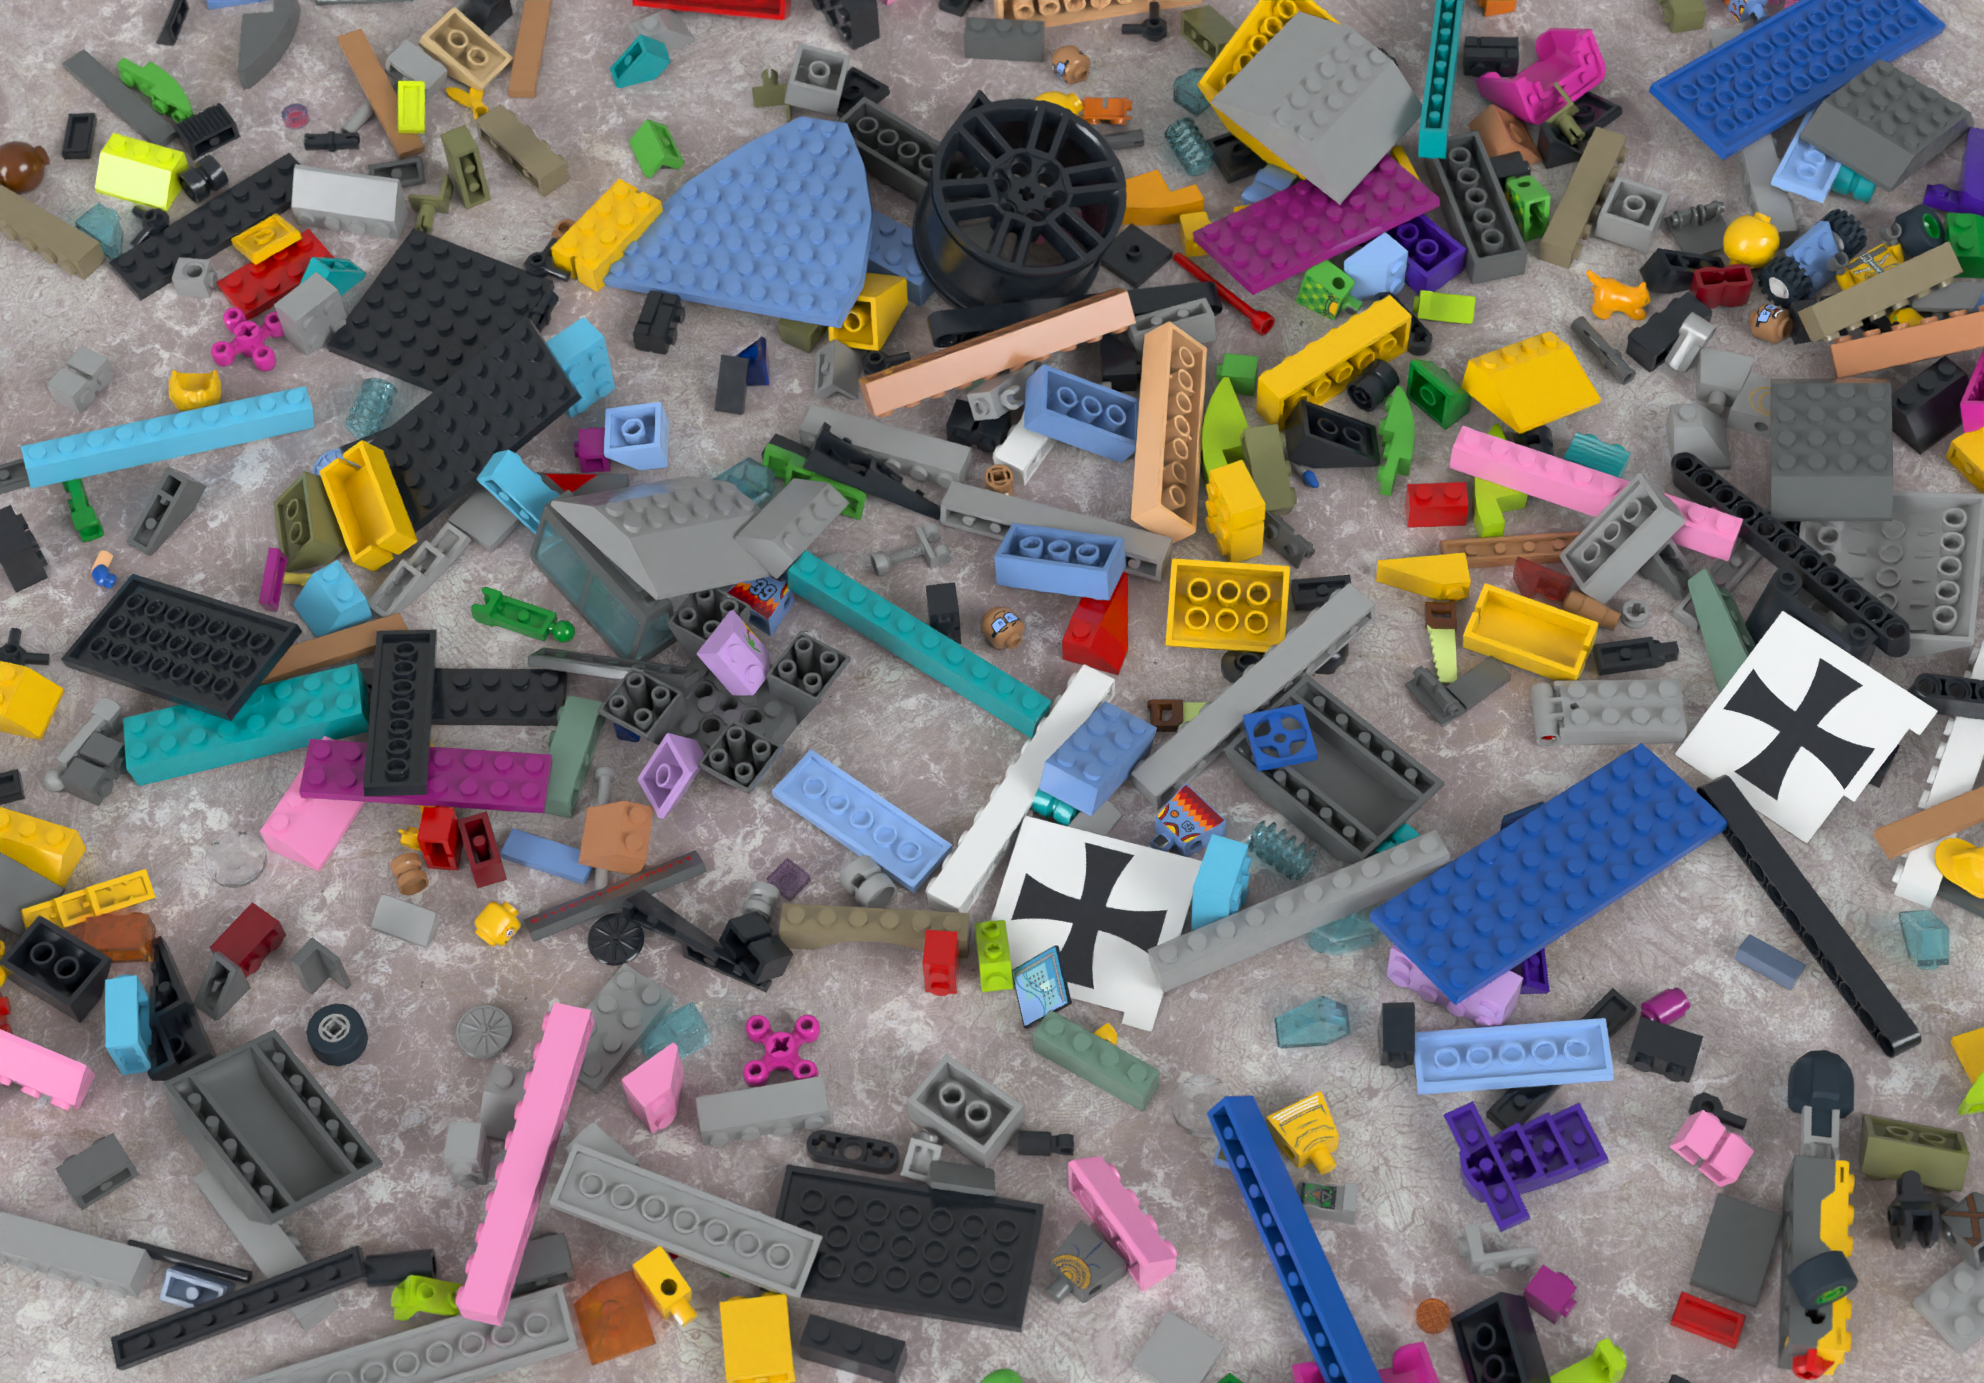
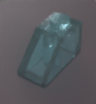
M1191 68L1184 75L1177 77L1173 84V101L1196 117L1211 106L1197 86V83L1209 68Z
M98 202L75 221L77 229L99 241L105 256L110 260H114L122 255L124 232L119 222L121 217L113 208L110 207L108 209Z
M747 457L713 478V480L733 483L738 490L752 499L757 505L772 496L775 471Z
M1931 910L1899 912V921L1908 958L1917 967L1924 970H1935L1938 968V965H1949V928Z
M1351 914L1310 930V932L1306 933L1305 942L1318 953L1326 952L1331 956L1375 947L1379 940L1380 929L1376 925Z
M1322 995L1274 1018L1277 1044L1281 1049L1327 1046L1351 1034L1347 1005Z
M693 1001L664 1016L640 1046L648 1060L673 1042L678 1046L681 1059L711 1043L708 1025Z

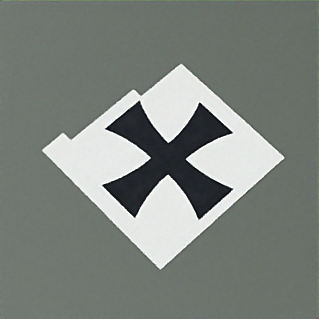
M1782 611L1674 755L1711 780L1722 775L1729 776L1754 809L1807 844L1843 795L1855 802L1906 732L1910 729L1920 736L1938 711Z
M1024 816L991 921L1005 920L1012 970L1054 945H1058L1071 998L1125 1012L1121 1024L1152 1032L1163 991L1151 968L1148 949L1181 935L1193 895V886L1202 861Z

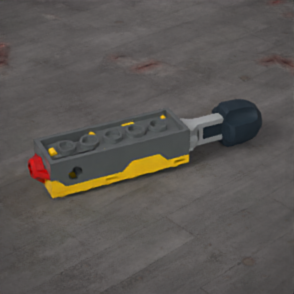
M1827 1050L1809 1051L1798 1058L1792 1065L1788 1077V1108L1794 1113L1802 1114L1800 1155L1794 1156L1783 1180L1778 1368L1792 1370L1796 1377L1805 1380H1815L1823 1374L1833 1375L1837 1366L1843 1364L1845 1352H1850L1852 1342L1851 1332L1846 1331V1320H1850L1852 1314V1300L1847 1299V1295L1821 1308L1805 1309L1788 1281L1790 1273L1797 1266L1814 1256L1835 1250L1842 1251L1847 1258V1256L1851 1257L1853 1251V1236H1848V1225H1852L1854 1206L1848 1205L1849 1194L1853 1193L1854 1174H1849V1161L1840 1160L1839 1120L1844 1119L1854 1110V1078L1849 1065L1842 1057Z

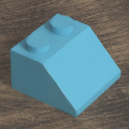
M338 560L313 573L293 604L294 609L315 638L363 624L373 618L367 599Z

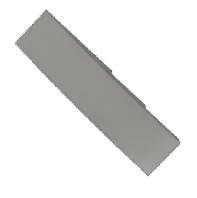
M447 522L431 543L425 540L408 562L402 559L368 601L369 607L382 617L400 613L448 569L472 540Z

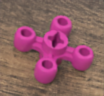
M233 307L226 310L223 314V321L227 330L234 333L235 338L229 343L219 341L212 346L211 355L214 362L218 366L227 367L234 362L235 356L238 353H242L245 357L253 358L256 368L260 371L267 372L272 370L276 365V357L273 350L265 346L264 341L270 336L274 338L284 336L277 312L269 313L264 323L258 326L254 322L247 321L241 309Z
M808 1014L802 1015L797 1019L794 1030L789 1034L787 1032L774 1033L770 1022L763 1015H754L748 1019L745 1026L747 1037L754 1043L763 1044L766 1049L765 1055L760 1060H751L744 1066V1081L749 1087L765 1086L770 1073L775 1069L778 1071L790 1070L794 1081L819 1076L815 1063L811 1060H803L798 1055L802 1044L813 1043L820 1036V1024L816 1017Z

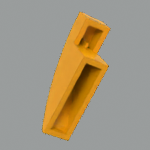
M1158 169L1126 179L1127 200L1122 224L1130 225L1132 223L1140 226L1169 225L1179 223V215L1204 211V198L1196 184L1170 192Z

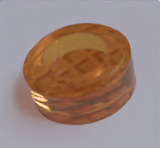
M1429 1298L1419 1304L1416 1312V1322L1421 1330L1429 1334H1438L1447 1328L1450 1320V1310L1442 1300Z

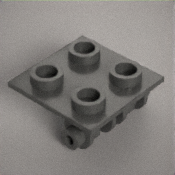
M1714 200L1704 207L1700 204L1696 208L1692 206L1687 210L1674 211L1673 215L1664 218L1682 252L1706 255L1724 250L1723 237L1728 226L1721 213L1725 212L1723 202Z

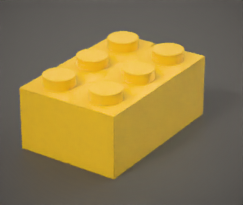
M1243 460L1210 470L1209 483L1206 484L1208 500L1205 501L1208 516L1205 517V525L1210 534L1214 533L1220 555H1225L1228 562L1234 563L1262 555L1263 520H1265L1266 504Z

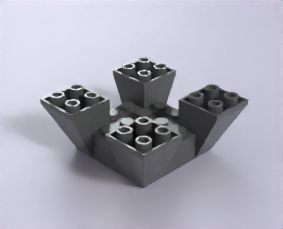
M718 588L690 593L667 623L691 660L687 667L699 670V680L685 689L671 687L632 666L600 706L598 714L657 745H660L667 733L697 740L705 754L698 763V767L749 795L782 752L783 744L801 721L820 702L851 661V658L800 631L774 665L770 664V671L767 673L766 680L754 695H732L696 653L729 611L734 610L748 626L751 605Z

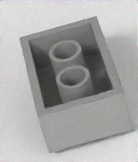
M947 1054L943 1056L907 1100L908 1117L930 1133L938 1135L939 1139L984 1168L990 1166L1024 1123V1105Z

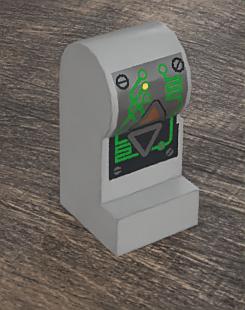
M1312 1181L1298 1183L1296 1191L1308 1217L1354 1224L1358 1184L1345 1182V1186L1322 1185Z

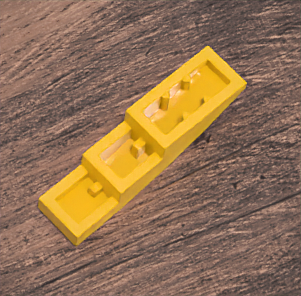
M143 869L22 909L20 914L26 930L39 915L65 929L154 899L156 896L147 870Z

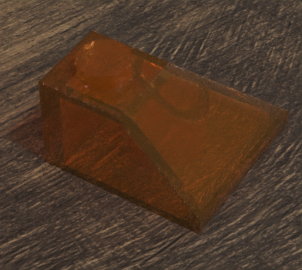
M633 1270L600 1281L573 1304L592 1366L656 1344Z

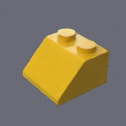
M0 661V732L42 740L65 692L64 689L29 667Z

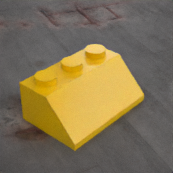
M0 807V852L60 887L65 888L86 850V846L77 830Z

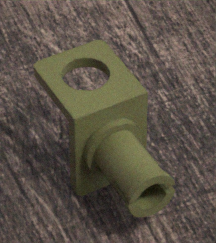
M766 69L761 74L763 86L752 88L754 107L785 105L788 123L791 121L790 105L784 103L788 85L778 84V72L774 69H770L771 77L769 78L768 69Z
M1556 81L1553 85L1568 104L1546 122L1557 128L1559 127L1569 140V143L1573 145L1579 142L1573 135V132L1580 139L1585 136V132L1581 130L1572 118L1579 109Z
M444 174L440 196L408 195L412 209L419 211L415 229L424 232L426 227V233H431L435 213H449L454 190L449 174Z

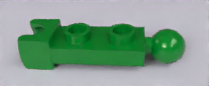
M82 478L62 482L66 493L70 492L72 498L67 501L77 532L79 531L82 542H89L102 537L104 531L101 521L94 508L89 504Z
M489 587L481 589L486 605L473 604L471 607L472 616L479 623L491 627L496 625L544 642L550 633L559 643L570 642L575 635V627L571 622L566 620L556 622L558 620L556 612L505 596L501 591Z

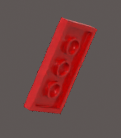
M310 229L300 233L302 239L256 265L250 262L216 282L218 289L233 307L239 308L244 312L247 321L270 309L279 300L298 287L312 257L334 258Z

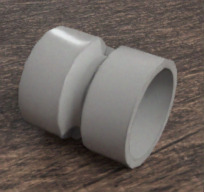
M862 855L850 862L839 877L840 883L851 895H855V900L861 907L884 908L897 892V886L885 873H881V868L869 855Z

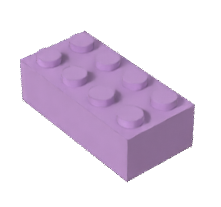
M1394 943L1390 950L1386 975L1395 985L1402 988L1407 987L1417 992L1422 999L1440 1004L1447 1008L1452 1015L1464 1017L1474 1022L1478 1028L1505 1026L1517 1006L1523 977L1509 970L1455 1005Z

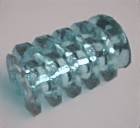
M1187 116L1172 123L1164 134L1187 174L1198 176L1211 168L1213 162L1211 158L1214 152L1204 139L1203 134L1199 132L1200 129L1195 125L1193 118Z
M367 378L364 380L357 398L354 400L353 407H351L349 415L345 420L348 431L360 439L380 431L382 428L381 424L386 419L385 415L390 410L389 406L394 401L393 397L397 395L396 387L380 378Z
M1261 821L1248 838L1246 843L1248 844V851H1256V856L1260 859L1266 858L1268 865H1275L1279 873L1285 872L1289 880L1295 879L1299 881L1310 869L1317 851L1313 849L1308 854H1305L1306 843L1303 842L1296 848V836L1293 835L1286 841V829H1282L1276 834V822H1272L1266 827V821Z

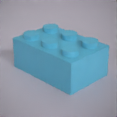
M582 317L546 342L582 396L581 400L565 412L570 418L586 411L590 405L602 397H606L615 389L605 337L587 319Z
M1215 834L1211 835L1193 886L1191 931L1237 913L1241 905L1245 906L1250 891L1248 884L1251 877L1249 870L1252 863V858L1248 857V844Z

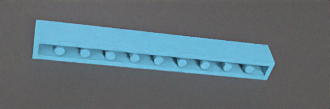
M306 386L20 447L32 489L315 427L312 404Z

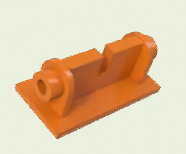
M1084 97V100L1080 99L1084 115H1079V117L1089 124H1100V119H1109L1112 125H1126V120H1132V116H1127V111H1132V100H1127V97L1108 98V108H1103V98Z

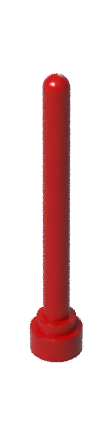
M1177 252L1174 254V262L1200 282L1211 281L1215 283L1219 297L1247 317L1254 331L1261 336L1270 332L1275 324V318L1266 311H1256L1182 253Z

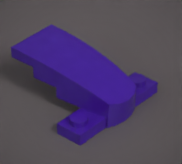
M1969 126L1958 178V191L1949 189L1942 184H1927L1923 205L1953 213L1977 214L1984 217V129Z
M1473 1101L1443 1114L1460 1149V1175L1463 1185L1473 1198L1480 1203H1486L1500 1233L1530 1220V1215L1520 1197L1521 1194L1557 1184L1609 1163V1159L1580 1102L1553 1115L1547 1112L1523 1125H1520L1518 1122L1492 1137Z

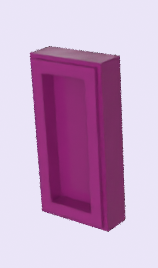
M269 548L258 602L266 611L270 612L278 611L288 559L279 548Z

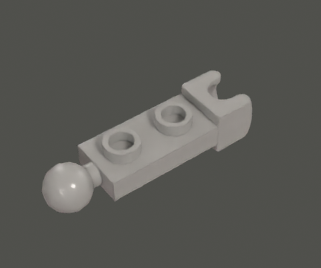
M103 697L91 710L92 718L81 726L74 739L60 751L59 756L56 758L60 766L45 773L43 784L47 790L58 792L65 788L60 778L75 757L86 762L89 760L81 756L79 751L94 731L110 737L112 734L117 736L124 728L123 718L126 717L120 715L123 711V707L107 697Z

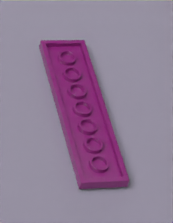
M310 739L299 790L301 798L422 806L443 805L453 808L545 813L553 760L552 754L430 747L427 795L364 797L363 784L367 743Z

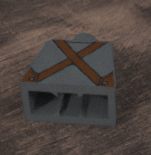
M1971 1192L1959 1202L1950 1196H1945L1937 1205L1939 1214L1942 1215L1940 1220L1943 1237L1951 1247L1978 1271L1984 1266V1195L1978 1192Z

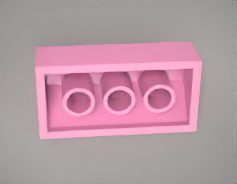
M326 736L322 738V740H333ZM303 766L260 830V833L268 850L320 871L365 802L301 798L299 790L304 770Z
M0 1029V1084L9 1086L11 1082L23 1086L21 1092L38 1099L40 1094L52 1098L50 1104L65 1111H68L70 1106L79 1110L96 1074L87 1065Z
M1102 1156L1070 1161L1068 1163L1070 1192L1110 1247L1126 1261V1269L1141 1290L1145 1291L1176 1271V1257L1178 1255L1174 1246L1169 1240L1163 1241L1157 1233L1159 1229L1150 1214H1143L1138 1207L1140 1202L1135 1193L1130 1188L1126 1190L1121 1184V1176L1112 1163L1107 1165Z

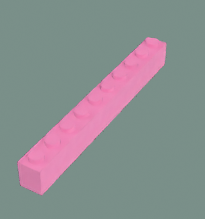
M1462 426L1452 447L1449 466L1451 469L1597 517L1630 483V481ZM1664 493L1675 503L1687 520L1671 537L1675 544L1729 561L1743 519Z
M554 1002L551 1013L547 1012L545 1014L542 1030L545 1031L542 1042L538 1041L535 1045L533 1052L535 1064L532 1072L528 1071L524 1080V1090H526L523 1101H518L515 1108L514 1119L517 1120L514 1131H509L505 1140V1150H507L504 1162L500 1161L496 1169L495 1180L498 1182L495 1191L490 1192L486 1200L485 1211L488 1212L485 1223L479 1224L476 1232L475 1241L478 1245L475 1255L470 1254L467 1260L466 1274H468L465 1286H460L457 1292L456 1305L463 1318L502 1326L595 1024L591 1010Z

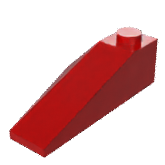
M1122 573L1110 600H1095L1082 597L1062 639L1063 660L1080 665L1085 664L1094 669L1119 675L1128 653V573Z

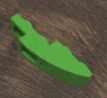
M124 57L117 63L121 81L126 86L134 87L148 98H151L152 106L159 114H165L173 118L178 124L182 120L194 116L184 90L161 67L151 61L144 67H141Z
M1396 386L1394 395L1388 396L1385 406V412L1388 413V416L1381 419L1378 431L1379 435H1383L1382 447H1385L1383 459L1387 461L1385 465L1379 466L1376 481L1381 482L1380 494L1387 496L1392 495L1397 474L1409 476L1414 448L1415 432L1412 409L1401 386Z

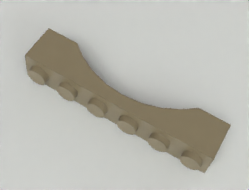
M782 903L779 927L780 939L788 948L809 950L837 943L858 941L892 943L924 951L926 930L958 932L960 958H968L971 932L969 913Z

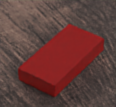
M1681 1291L1670 1325L1735 1349L1746 1315Z

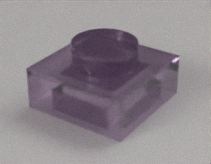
M788 858L766 878L767 883L777 887L780 894L788 901H791L811 881L810 875Z

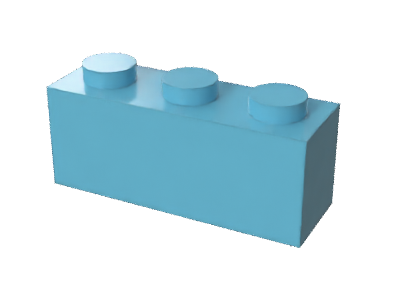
M509 449L495 453L476 479L535 535L545 504L560 495L556 491L551 490L542 481L538 473L530 470L522 462L521 457ZM546 519L544 520L540 535L552 533L554 530Z

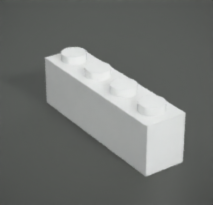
M1023 411L1021 420L1017 425L1014 424L1010 428L1005 442L996 447L993 453L994 465L1009 467L1013 473V481L1025 486L1057 440L1025 429Z

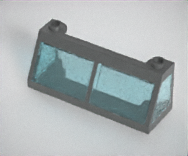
M567 490L553 500L574 497V495ZM552 501L545 504L531 547V560L619 658L647 662L676 643L678 640L667 623L674 615L671 600L669 598L656 600L644 589L637 592L602 552L551 506Z

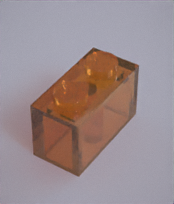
M132 912L128 915L114 916L111 914H101L100 916L86 917L84 942L112 959V963L153 961L154 948L151 942L155 939L156 927L149 914Z

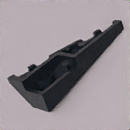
M826 422L823 423L805 457L803 468L933 519H940L941 505L938 506L924 498L925 493L920 489L914 492L902 484L903 477L871 454H866L852 446V441L849 438L844 437L840 439L830 432L831 425Z
M645 890L627 898L622 904L626 920L679 942L684 958L763 992H767L772 980L754 984L739 966L742 959L734 960L720 943Z
M159 936L151 942L154 948V962L151 963L153 986H150L149 1027L152 1030L151 1044L148 1045V1053L151 1056V1069H148V1076L152 1081H167L217 1056L170 949L162 936Z

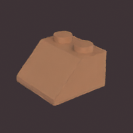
M1493 104L1489 105L1468 124L1471 132L1478 130L1489 158L1520 151L1524 161L1527 160L1529 165L1543 160L1524 121Z
M619 801L587 808L578 864L632 876L640 873L647 860L653 807L629 801Z

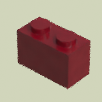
M487 811L458 819L457 822L477 889L507 880Z
M252 902L210 946L213 954L219 951L238 965L247 978L260 968L262 961L271 951H275L280 947L286 934L280 921Z

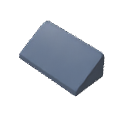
M1751 934L1740 945L1734 960L1789 990H1792L1806 967V964Z
M175 1265L167 1268L159 1300L188 1309L233 1292L236 1283Z

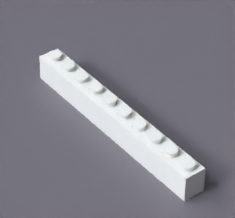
M1984 639L1980 648H1973L1968 664L1973 665L1971 671L1966 670L1963 678L1984 680ZM1955 716V719L1949 717L1943 733L1949 737L1947 742H1940L1935 758L1940 760L1938 767L1932 765L1926 781L1932 785L1930 791L1924 789L1918 807L1925 810L1972 791L1984 756V720ZM1957 833L1901 855L1906 860L1904 865L1898 864L1892 879L1893 882L1897 883L1894 895L1930 908L1943 877L1935 863V849L1941 841L1948 838H1956Z
M1085 664L1078 673L1074 672L1071 675L1066 691L1063 695L1059 694L1056 697L1049 716H1044L1040 720L1036 730L1037 733L1032 740L1028 739L1025 742L1018 761H1013L1009 765L1005 780L1001 785L997 784L994 787L985 808L981 807L978 810L972 828L969 831L965 830L954 854L950 853L945 858L939 876L937 878L933 877L926 888L928 907L940 912L968 913L1016 842L1024 816L1033 817L1035 814L1031 810V805L1035 793L1040 786L1045 761L1105 701L1111 702L1115 696V679Z

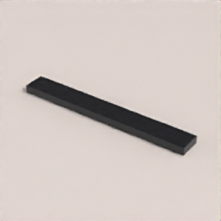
M357 1245L111 1337L116 1368L121 1371L368 1280L369 1276L363 1250Z

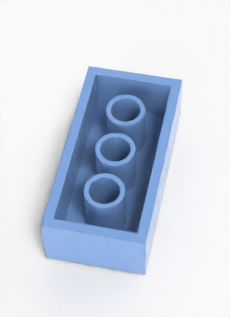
M873 209L875 223L866 272L906 277L908 301L921 307L934 293V290L928 284L918 266L912 244V229Z
M1043 364L1026 380L1024 428L1123 463L1136 451L1140 399Z
M1012 523L994 556L997 585L1037 590L1039 592L1059 593L1067 596L1087 597L1095 600H1110L1126 567L1125 543L1122 537Z
M1105 701L1045 761L1039 789L1092 816L1131 775L1135 765L1150 755L1157 727Z

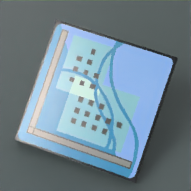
M1054 945L1012 970L1024 1028L1028 1029L1042 1021L1049 1010L1056 1013L1072 1004L1058 945Z

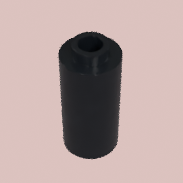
M433 1248L366 1255L365 1258L369 1279L363 1282H367L368 1288L400 1285L410 1275L437 1279V1261Z

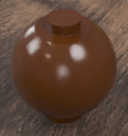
M11 141L1 145L0 185L18 195L34 191L44 179L45 166L50 164V159L45 149L40 145L33 147L22 141Z

